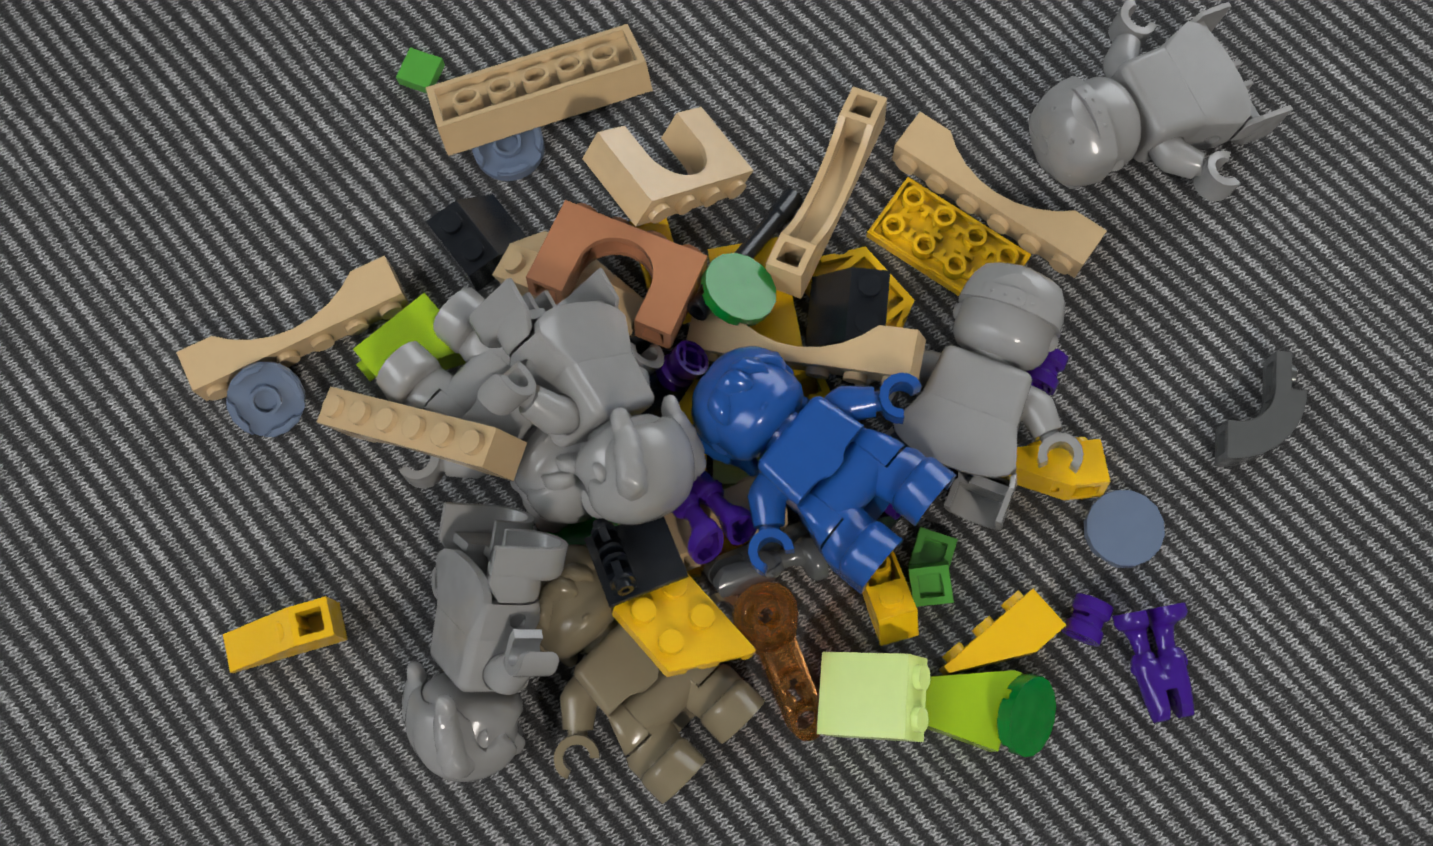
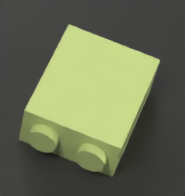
M822 652L817 734L844 738L924 742V732L928 727L929 720L928 712L925 708L926 690L930 685V670L927 666L928 659L905 653Z

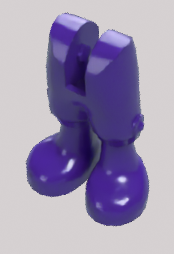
M706 470L694 481L687 499L672 512L677 518L687 520L691 526L692 533L688 540L687 550L690 557L697 564H706L719 555L723 548L724 535L733 545H740L750 540L757 531L753 527L750 510L742 506L733 505L724 498L722 483L717 479L715 480ZM700 504L712 510L719 520L720 527L701 509Z
M1185 602L1112 616L1114 627L1126 635L1135 654L1131 657L1130 671L1136 677L1146 709L1154 724L1170 720V705L1172 711L1179 719L1194 716L1195 714L1192 687L1187 670L1188 659L1184 651L1180 647H1176L1174 640L1175 624L1184 619L1188 613ZM1148 626H1150L1158 649L1156 651L1157 657H1155L1150 648L1147 635Z

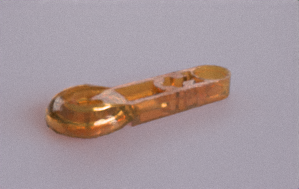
M762 581L752 584L741 592L734 603L732 612L733 624L756 649L755 653L760 656L788 729L802 741L815 740L821 735L817 734L819 697L796 639L798 621L796 599L791 591L780 583ZM767 607L773 612V615H768L771 620L765 624L758 620V617H763L760 612ZM796 679L798 681L795 684V689L802 700L797 701L788 691L790 680ZM806 711H813L814 721L812 725L804 730L798 729L797 720L799 716Z

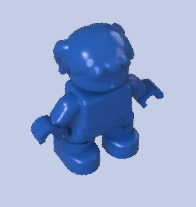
M757 346L739 347L723 354L712 363L697 383L692 395L691 415L693 426L696 428V432L703 444L705 454L714 460L736 466L745 471L749 476H757L750 486L747 498L753 527L759 529V532L752 537L748 548L751 565L758 574L766 576L768 569L767 564L759 558V552L765 544L770 542L778 543L784 548L785 554L795 553L792 540L786 533L780 530V527L785 525L787 504L798 514L832 571L862 594L876 570L903 541L901 537L885 524L877 521L888 505L892 504L893 509L916 526L944 488L948 490L956 474L933 457L924 456L915 448L905 447V444L887 434L864 428V425L858 422L876 417V412L880 411L886 420L895 424H903L904 409L893 406L889 396L896 391H904L910 396L920 392L922 385L917 377L909 373H897L884 380L880 391H874L873 386H840L832 390L824 398L816 396L810 400L804 396L802 385L794 376L793 370L776 351Z

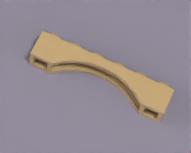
M852 87L838 116L833 135L815 180L795 217L780 233L766 262V270L771 275L776 290L800 299L802 298L883 129L887 106L886 97Z
M922 112L918 113L895 144L892 161L895 162L902 172L908 175L914 174L925 181L928 188L933 192L945 194L956 201L957 206L968 214H976L985 220L993 231L999 234H1007L1016 240L1023 250L1030 254L1041 256L1049 262L1055 271L1061 274H1068L1075 278L1107 232L1106 229L1076 210L1051 211L1035 209L1015 203L996 193L979 180L966 165L956 148L951 131Z
M384 255L350 271L342 287L331 301L312 318L291 330L271 337L253 340H233L210 336L176 353L192 391L206 401L219 400L227 396L231 380L244 367L256 362H276L290 367L298 363L302 356L313 351L327 350L334 345L335 341L347 335L361 334L369 328V325L381 319L388 320L393 318L410 303L393 267Z
M713 312L704 321L691 317L687 340L693 341L702 347L711 365L720 356L733 349L757 346L778 352L791 369L803 370L806 376L816 379H828L829 374L843 376V380L849 383L866 384L867 379L881 381L882 385L884 380L893 374L909 373L919 380L926 339L918 329L878 325L865 334L843 343L822 347H797L771 340L754 331L750 326H747L748 324L739 323L738 326L728 324L715 316Z
M331 386L317 420V423L351 437L373 443L379 442L403 447L514 481L527 442L496 427Z

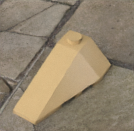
M543 231L510 243L492 275L501 284L507 278H512L521 296L528 293L526 275L549 232ZM596 259L583 270L573 291L596 270L602 268L619 297L618 309L626 316L629 336H631L635 329L634 319L644 298Z

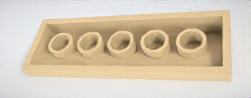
M628 24L426 87L435 122L448 156L653 91L646 60Z

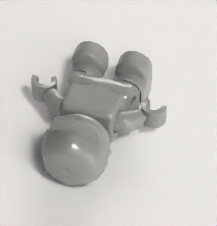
M1128 0L1123 4L1109 26L1108 34L1112 44L1102 63L1105 77H1092L1083 81L1079 77L1071 76L1061 81L1044 94L1030 115L1028 123L1033 151L1039 165L1052 178L1069 189H1077L1082 186L1099 183L1104 180L1110 171L1122 169L1133 158L1140 163L1152 160L1163 172L1188 179L1194 178L1193 184L1199 195L1207 200L1216 202L1228 197L1241 183L1235 177L1226 178L1218 172L1229 159L1231 152L1224 150L1216 151L1205 159L1204 152L1199 149L1215 147L1227 141L1244 145L1264 138L1286 118L1293 108L1291 105L1261 116L1257 112L1248 94L1249 88L1254 84L1252 79L1243 82L1237 70L1242 65L1240 59L1232 61L1221 43L1211 33L1231 8L1229 2L1201 11L1191 21L1186 22L1163 45L1140 55L1141 46L1145 44L1157 24L1149 22L1145 27H1139L1134 24L1130 17L1136 10L1135 0Z
M995 262L986 263L973 273L959 295V303L953 309V317L955 318L953 334L960 347L950 345L945 347L942 353L932 350L924 351L919 376L921 388H924V390L904 410L903 424L894 423V429L892 426L885 434L905 444V447L915 448L924 456L933 457L944 466L959 471L958 478L954 480L944 503V508L947 511L983 527L1001 530L1010 508V501L1017 487V434L1021 421L1025 424L1033 438L1042 442L1037 456L1039 468L1047 465V454L1054 448H1063L1070 453L1072 462L1069 468L1076 474L1081 467L1084 453L1082 445L1075 437L1059 432L1063 427L1054 400L1045 391L1032 386L1031 375L1026 372L1039 367L1048 356V353L1054 351L1058 346L1065 315L1063 291L1053 280L1033 269L1012 263ZM867 379L866 384H855V386H869L878 380ZM899 391L893 392L889 396L893 406L898 400Z

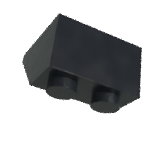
M493 194L455 200L426 221L435 239L477 292L496 279L492 274L509 244L527 237Z
M851 267L812 277L805 347H822L843 343L865 334L878 325L886 326L890 271Z

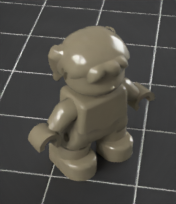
M586 544L568 545L562 574L556 579L541 581V590L538 596L540 622L536 629H542L543 639L540 643V651L556 653L559 660L568 667L576 665L580 652L584 651L587 654L575 666L574 675L564 686L560 695L562 730H567V737L562 739L555 749L553 759L557 772L563 778L568 779L572 769L565 762L564 755L566 749L572 745H582L587 748L590 758H600L599 747L588 736V730L594 729L597 707L599 706L608 717L624 755H630L626 757L628 768L642 781L644 787L661 804H664L697 773L706 761V758L689 740L681 737L679 732L697 716L711 735L720 744H723L755 715L764 704L765 699L746 680H743L731 666L721 663L720 666L718 664V666L702 670L693 668L684 674L666 677L612 616L614 607H609ZM714 593L710 596L714 603H726L732 610L743 606L740 599L735 595L722 598L719 593Z

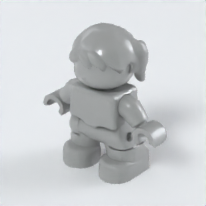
M602 268L596 270L567 298L558 304H555L548 290H544L535 299L530 292L521 296L512 278H507L469 317V321L481 343L488 348L502 347L510 357L511 368L503 375L493 374L479 387L477 393L479 401L490 412L497 415H508L520 406L519 413L544 433H548L556 446L568 447L586 442L577 454L574 468L576 475L583 482L587 493L585 490L582 491L583 507L592 517L597 519L604 518L605 520L623 525H638L657 520L674 512L687 499L694 481L705 471L707 463L704 455L705 449L696 432V428L681 410L674 395L664 397L661 407V418L652 414H641L654 403V393L650 388V376L664 364V354L661 347L657 344H652L641 354L637 353L636 345L630 342L626 316L618 309L619 297Z
M472 287L464 288L455 293L441 307L435 317L433 329L436 336L455 353H460L466 364L453 375L444 370L438 360L420 343L412 341L398 348L384 362L378 372L377 385L391 402L423 409L427 404L424 410L496 427L527 442L514 481H510V484L520 494L527 512L535 518L534 523L538 530L557 533L567 527L568 524H577L591 519L592 516L584 509L581 499L582 491L585 490L587 493L586 487L576 475L574 468L577 454L586 442L568 447L556 446L548 433H544L519 413L520 406L508 415H497L490 412L479 401L477 395L479 387L493 374L503 375L511 368L510 357L502 347L488 348L481 343L469 321V317L485 298ZM430 456L428 465L422 470H411L407 466L398 469L409 484L422 489L433 487L440 482L444 472L447 477L479 479L487 475L486 473L434 456Z
M444 502L438 538L444 549L439 551L436 558V567L432 571V590L437 599V608L430 654L444 672L428 680L421 663L412 661L407 665V681L402 695V717L406 723L407 737L414 752L431 772L447 781L471 782L487 778L504 769L515 755L523 751L526 741L523 737V729L518 723V719L523 711V700L519 691L527 687L530 677L553 675L559 663V657L556 653L540 652V643L543 635L542 629H536L540 622L538 596L541 590V581H550L562 574L569 544L558 536L533 530L535 522L533 515L512 507Z

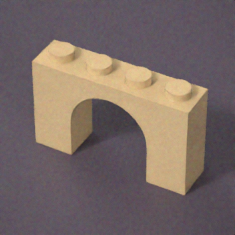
M702 107L676 113L661 137L684 166L688 175L674 173L656 163L626 126L597 132L582 158L635 227L649 222L656 224L674 214L684 215L693 208L703 205L704 207H709L718 200L725 198L734 199L745 190V182L754 171Z

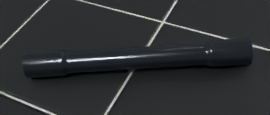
M791 188L786 189L770 207L768 214L734 253L746 255L754 259L778 229L786 224L802 205L803 198L800 193ZM703 287L687 305L690 315L700 321L706 320L712 312L703 299Z

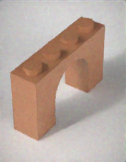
M565 200L526 275L529 292L532 295L538 296L544 290H548L555 304H558L572 293L581 273L591 262L608 255H623L633 258L647 269L652 278L651 286L634 319L635 336L671 350L688 313L687 305L700 288L701 277L707 268L708 256L692 245H679L669 241L659 232L653 230L646 232L633 227L627 220L621 217L610 218L598 213L590 205L585 203L575 204Z

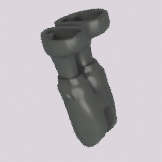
M802 521L788 524L782 530L792 540L795 553L785 554L784 548L774 542L767 543L761 548L759 558L768 566L766 576L758 574L751 565L748 555L750 542L717 556L705 564L703 571L720 596L724 598L746 593L761 585L772 582L782 574L785 568L801 566L806 575L812 580L820 581L826 579L829 575L828 563L819 552Z

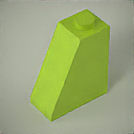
M425 293L353 348L361 359L356 365L370 382L378 376L382 365L393 352L412 341H417L438 360L444 370L464 365L466 362L460 353L452 351L436 336L433 323L439 309Z
M1008 670L930 677V685L926 690L925 703L929 719L927 729L989 752L999 751L1001 744L997 727L999 706L1003 698H1009L1012 690L1007 688L1022 672Z

